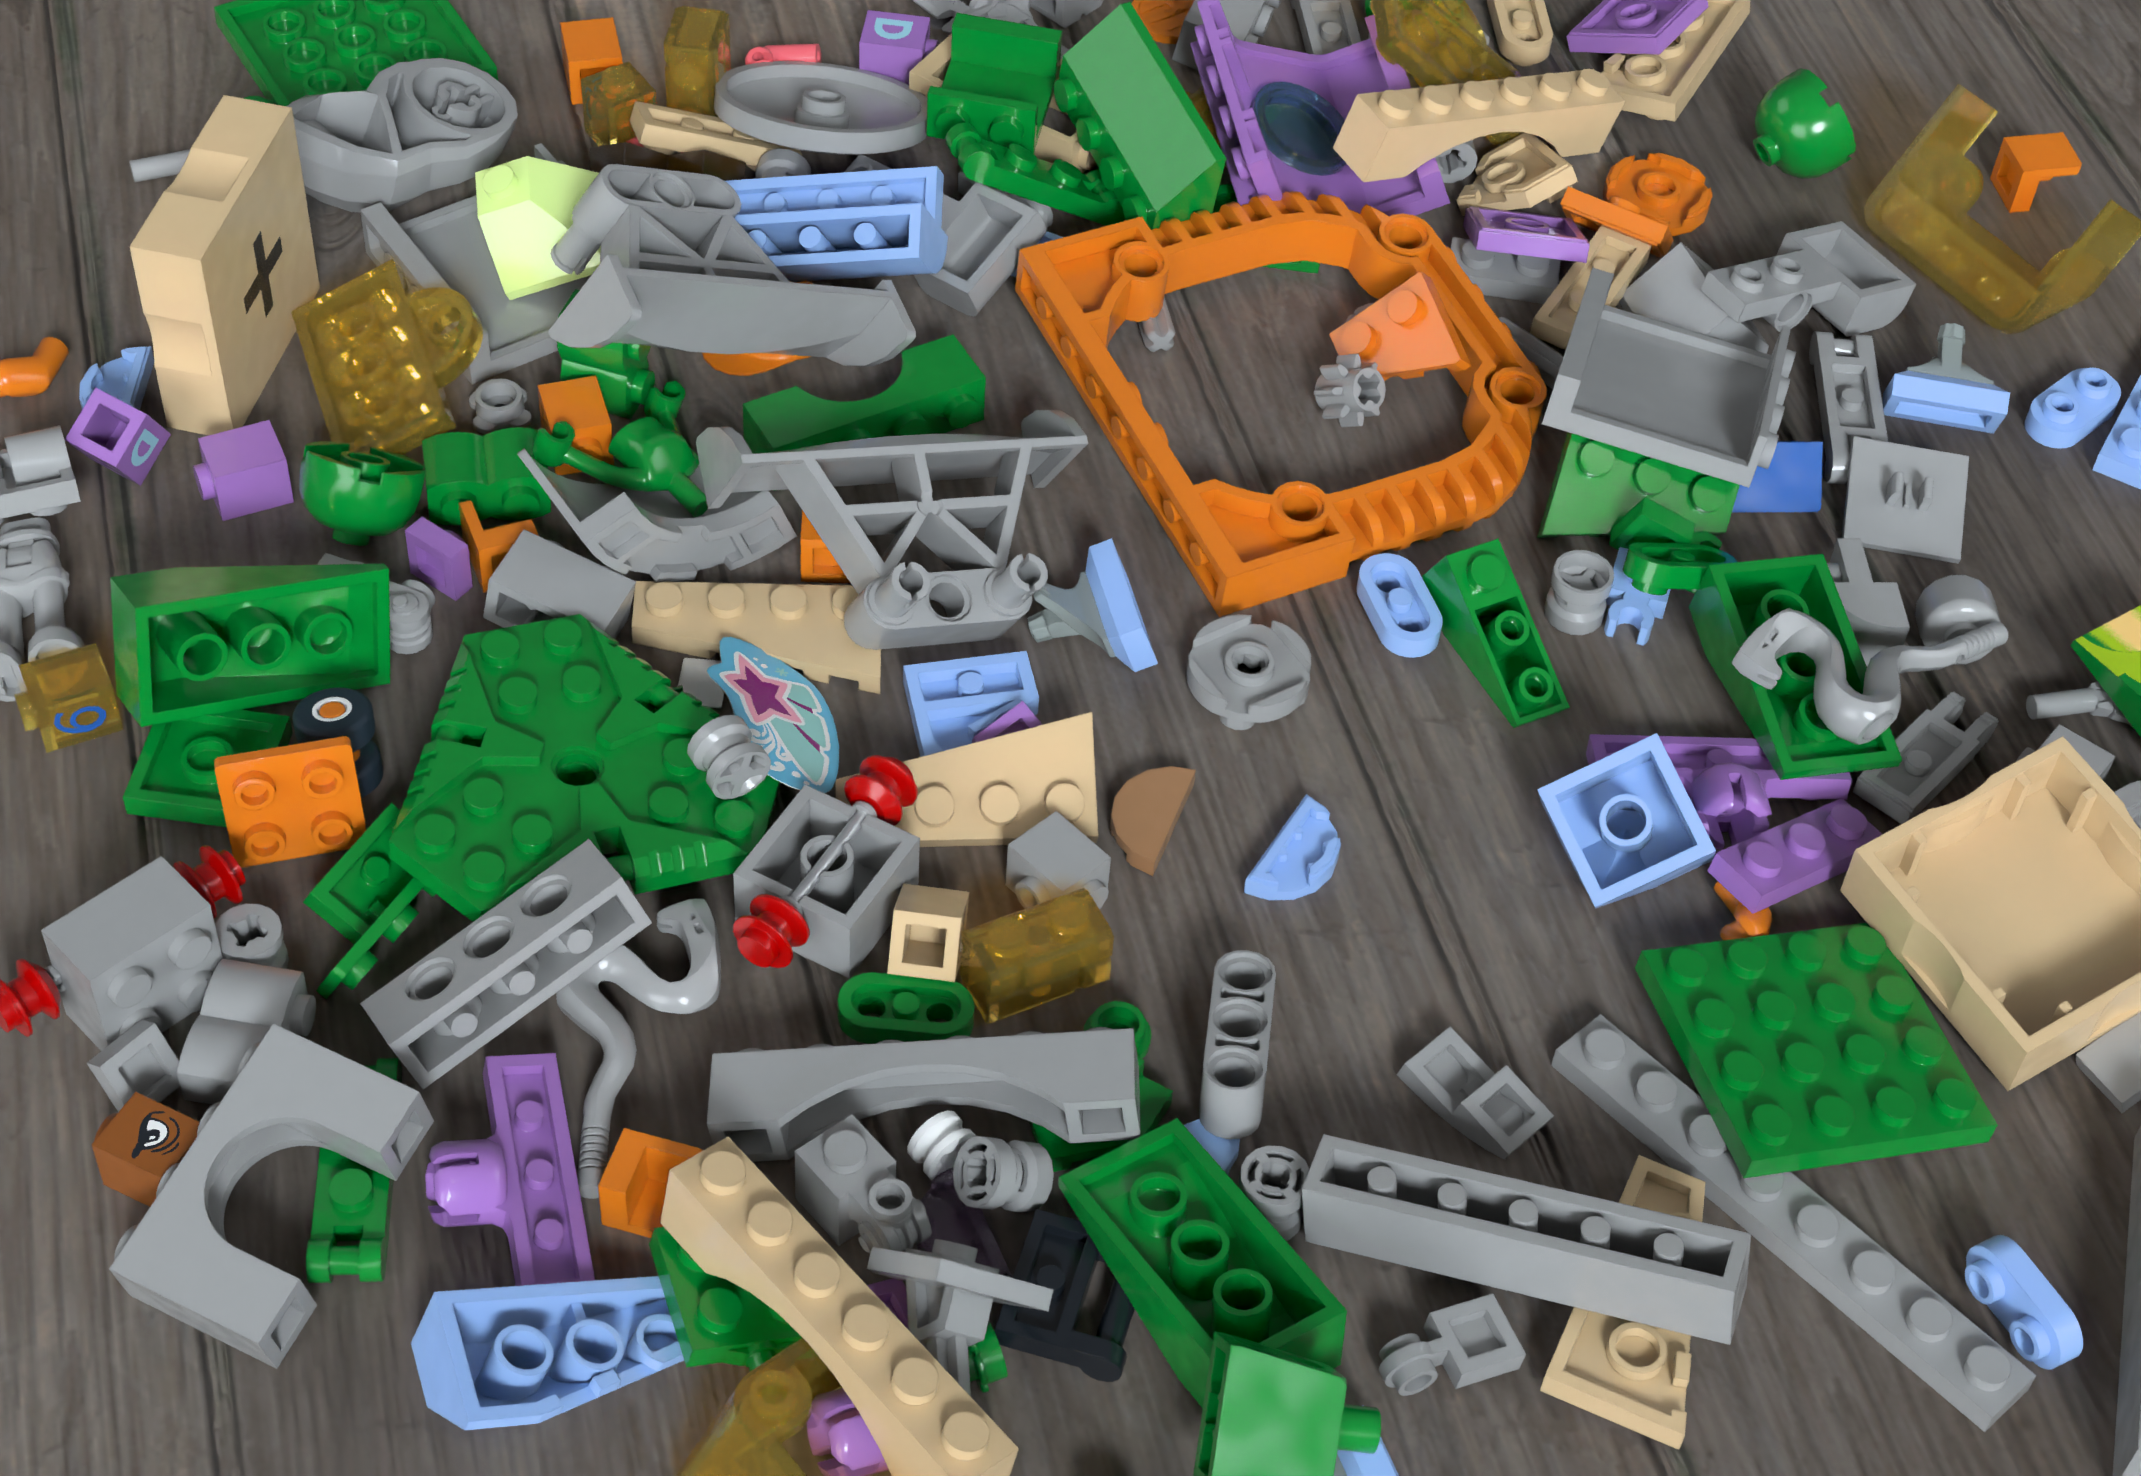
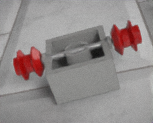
M879 755L866 757L860 765V775L850 777L845 783L844 792L850 805L805 784L733 873L735 905L733 933L740 953L749 962L759 967L784 968L791 963L793 952L849 979L891 925L894 907L902 885H918L920 838L895 827L902 819V807L911 806L918 797V788L913 779L912 772L903 762L893 757Z
M203 845L199 848L201 863L193 868L182 861L175 862L172 867L160 856L43 928L41 932L51 965L42 968L38 964L20 958L16 961L18 977L8 983L0 979V1027L7 1033L16 1028L21 1034L29 1037L33 1034L31 1018L40 1012L52 1019L59 1018L62 999L66 1014L102 1051L141 1019L154 1022L162 1033L191 1013L201 1011L209 981L218 963L223 959L214 919L217 917L215 902L224 897L237 905L243 900L240 886L246 883V879L236 859L227 850L222 849L216 852L208 845Z

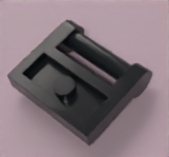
M1036 1209L1013 1278L1053 1289L1049 1312L1003 1304L995 1327V1334L1001 1346L1079 1367L1086 1375L1098 1381L1114 1382L1120 1379L1127 1360V1353L1123 1349V1345L1135 1309L1114 1277L1096 1336L1075 1331L1097 1262H1105L1079 1220Z

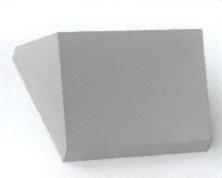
M1682 242L1632 283L1619 301L1624 311L1767 354L1769 345L1752 320L1737 323L1700 290L1708 271L1714 269Z

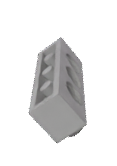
M588 839L360 1004L390 1048L421 1088L425 1089L652 924V922L623 878L591 840Z

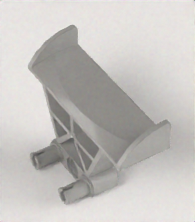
M609 164L600 171L574 206L572 212L573 224L560 241L553 246L550 253L553 262L558 268L568 274H572L575 271V274L578 275L584 271L587 263L601 246L600 265L548 331L551 339L571 348H602L611 343H622L702 353H768L825 357L843 366H875L897 356L914 341L916 331L892 280L882 279L874 290L789 282L735 220L736 215L741 209L740 198L736 191L727 182L712 175Z
M1036 410L1021 422L1023 438L981 434L886 436L834 442L787 451L753 454L744 438L732 427H708L697 437L696 447L708 509L720 508L731 493L789 489L858 593V596L848 606L844 614V626L848 636L855 644L865 649L879 650L993 640L1000 638L1029 611L1032 604V595L1038 592L1047 582L1048 570L1045 563L1034 554L1028 553L1024 559L1023 555L1019 554L1006 568L1026 475H1031L1034 488H1045L1088 445L1087 435L1075 419L1061 410ZM998 477L993 496L948 498L933 501L931 481ZM895 483L899 502L846 505L834 487ZM986 528L983 542L968 529ZM895 534L882 557H880L867 537L870 535ZM916 536L953 571L927 572L923 566L916 562H910L907 568L905 567V562L899 565L898 563ZM929 600L940 603L945 609L947 617L937 614L931 607Z

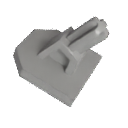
M939 1239L934 1240L932 1252L906 1248V1252L872 1247L867 1269L872 1273L906 1282L908 1330L970 1396L968 1347L984 1340L992 1303L996 1302L1049 1312L1053 1289L999 1274V1269L975 1263L978 1252L976 1248Z

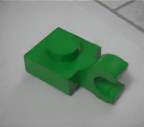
M1644 497L1612 527L1609 545L1619 550V547L1628 549L1630 544L1637 542L1699 544L1720 549L1722 542L1715 535L1706 531L1694 533L1695 523Z

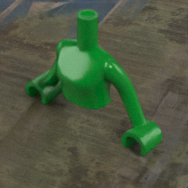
M677 381L667 382L662 393L656 387L650 388L644 404L646 417L629 423L618 431L612 439L608 452L616 457L625 468L611 465L572 447L575 431L566 421L557 422L551 435L544 428L538 429L533 442L532 454L535 460L543 465L557 467L565 463L602 482L623 489L643 492L668 491L693 517H699L708 510L706 495L689 479L699 465V458L697 453L689 447L684 437L680 434L675 420L686 395L685 389Z

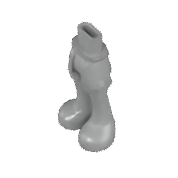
M41 517L8 522L0 529V701H17L28 697L29 677L24 654L22 618L34 613L35 634L28 643V666L37 687L45 694H58L66 691L78 682L87 669V648L81 636L73 629L66 627L64 603L68 597L69 573L62 568L59 558L60 544L51 533L50 523Z

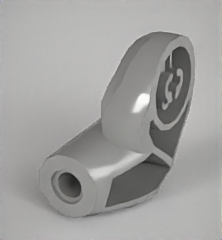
M445 58L398 62L380 71L366 90L305 95L286 106L292 107L305 193L325 204L359 213L361 209L380 202L389 212L428 191L460 184L475 177V172L488 169L501 155L512 136L518 116L516 101L503 84L483 70L465 62Z

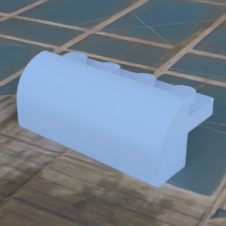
M938 166L725 181L736 191L740 198L741 209L736 215L735 220L789 281L802 282L936 274L943 266L948 236L941 228L944 174Z

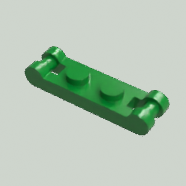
M970 123L956 124L947 132L945 138L946 145L952 155L958 159V165L965 176L972 181L1106 226L1125 220L1120 202L1114 192L1104 186L1099 169L1085 175L1066 161L1056 159L1053 163L1037 158L1031 151L1020 145L1010 144L1007 148L981 139L975 127Z
M378 1058L376 1065H364L402 1083V1067L399 1058ZM321 1147L311 1238L308 1241L306 1252L308 1283H332L334 1275H359L360 1282H383L386 1273L394 1180L334 1151ZM337 1241H360L359 1246H337Z

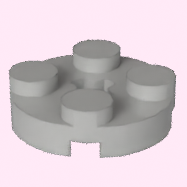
M1230 615L1210 622L1194 638L1193 648L1188 655L1186 670L1189 689L1202 706L1210 712L1219 715L1220 721L1226 727L1233 730H1246L1255 723H1265L1280 719L1305 703L1310 684L1311 653L1304 640L1293 629L1283 623L1272 620L1270 628L1262 624H1251L1252 615ZM1244 663L1250 669L1256 667L1262 669L1259 673L1247 674L1238 670V664Z

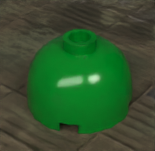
M1799 68L1769 89L1757 105L1755 116V129L1758 137L1753 140V145L1759 158L1765 165L1770 167L1775 164L1783 173L1800 179L1818 178L1832 172L1851 160L1852 158L1849 155L1856 151L1853 130L1839 102L1830 107L1828 106L1824 98L1819 94L1828 87L1810 70Z
M328 441L307 443L300 466L299 491L304 507L314 519L327 527L333 528V539L346 544L365 546L369 544L370 536L390 535L403 528L414 515L423 492L426 470H423L424 466L420 462L400 454L370 447L369 454L349 451L350 443Z

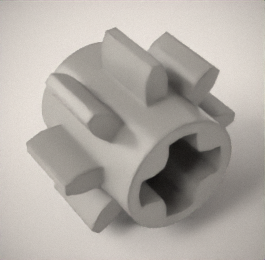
M1359 354L1338 355L1336 364L1321 365L1319 368L1321 375L1317 379L1314 395L1318 406L1323 410L1322 417L1324 419L1339 418L1341 427L1363 426L1364 417L1379 416V407L1384 401L1386 387L1382 375L1377 371L1378 364L1376 362L1361 363Z

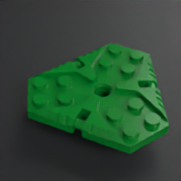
M580 614L466 634L463 637L451 670L450 679L447 681L444 695L439 703L438 712L435 714L431 725V742L423 747L419 764H417L414 772L413 781L410 783L407 797L404 799L389 841V858L472 922L588 839L591 840L602 855L618 852L619 856L606 859L624 881L630 882L633 893L636 895L733 874L768 831L781 782L767 775L756 788L743 796L734 799L716 797L706 782L707 772L695 767L687 754V749L693 735L703 725L718 718L719 714L710 707L702 706V701L692 694L683 691L679 694L670 688V678L660 671L653 670L652 666L645 660L636 658L635 653L626 647L620 646L617 640ZM654 708L658 710L655 713L651 712Z

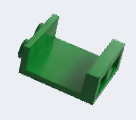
M956 13L952 24L951 61L942 87L930 86L928 90L927 136L945 139L947 132L954 125L963 122L970 123L975 127L981 139L1007 148L1010 144H1017L1034 154L1054 93V83L1058 80L1060 74L1062 30Z

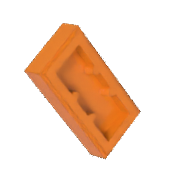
M1568 186L1560 203L1566 217L1571 218L1575 224L1595 232L1601 226L1649 244L1651 245L1650 254L1657 257H1664L1674 241L1669 226L1639 215L1641 209L1637 205L1620 197L1611 196L1609 202H1606Z

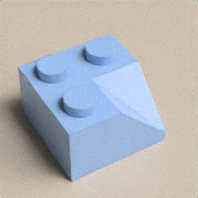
M1657 733L1537 789L1540 801L1595 909L1658 887L1713 861L1716 850Z

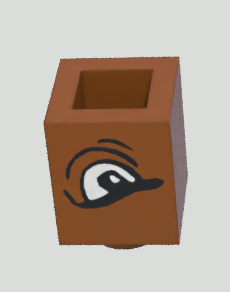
M135 1092L118 1113H112L102 1122L96 1133L95 1140L91 1144L103 1185L151 1207L156 1199V1192L161 1178L173 1164L181 1162L197 1138L200 1122Z

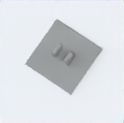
M1854 436L1851 441L1842 538H1861L1865 548L1958 564L1961 560L1969 456Z

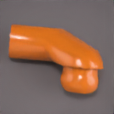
M45 337L41 340L31 357L0 360V398L6 396H36L46 391L68 356L69 351L66 345L57 338Z
M1717 881L1714 891L1736 919L1722 927L1720 931L1722 940L1769 935L1772 923V914L1769 907L1752 914Z

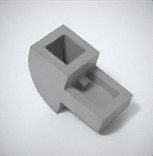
M1837 538L1830 562L1827 565L1865 664L1868 667L1870 659L1881 650L1904 645L1910 626L1897 582H1873L1861 538Z

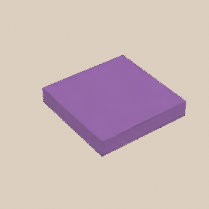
M1603 0L1566 36L1570 52L1659 55L1709 7L1708 1Z
M1474 206L1466 208L1463 227L1476 250L1587 263L1590 243L1571 218Z

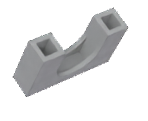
M273 1023L262 1041L253 1044L244 1054L238 1067L237 1078L222 1101L214 1103L203 1115L198 1126L197 1138L181 1162L173 1164L161 1178L156 1192V1199L139 1225L130 1227L120 1239L115 1250L114 1262L109 1270L130 1296L277 1369L317 1307V1304L299 1278L234 1247L226 1241L224 1213L228 1198L235 1184L251 1166L262 1158L276 1151L296 1146H315L329 1149L397 1181L433 1124L434 1119L419 1091Z

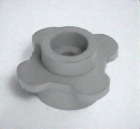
M502 378L491 379L482 383L469 397V406L476 410V417L473 419L474 429L479 433L488 434L505 428L528 427L531 424L532 417L531 413L525 410L524 403L527 401L526 390L514 381Z

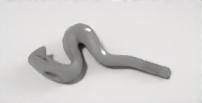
M1788 608L1777 613L1759 626L1739 648L1732 664L1740 674L1771 690L1776 686L1777 680L1782 675V669L1777 664L1776 659L1791 652L1807 654L1814 660L1816 666L1813 699L1819 718L1837 737L1860 745L1877 738L1896 720L1901 706L1899 674L1904 672L1940 670L2005 644L2008 640V631L2001 622L1996 621L1937 645H1898L1881 650L1870 659L1865 672L1863 694L1855 691L1846 680L1843 651L1831 630L1815 618Z
M688 899L664 908L657 913L656 924L658 930L662 933L677 935L684 943L690 970L688 975L681 981L668 982L658 977L630 948L621 945L556 993L557 1005L560 1010L578 1027L597 1040L604 1052L602 1064L595 1074L584 1099L577 1175L580 1196L583 1198H599L598 1184L607 1167L610 1121L614 1100L634 1067L637 1051L632 1029L622 1014L601 994L598 984L602 982L616 983L646 1006L665 1013L690 1014L711 1006L718 999L721 990V956L718 930L705 899Z

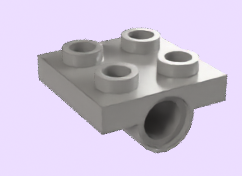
M60 425L4 437L6 449L0 450V524L5 521V518L26 513L34 516L54 515L65 510L68 504L81 502Z

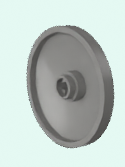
M773 61L733 68L723 73L716 81L714 110L718 117L742 133L776 145L814 153L858 155L906 149L922 142L927 137L928 98L921 92L909 89V85L875 72L819 62Z

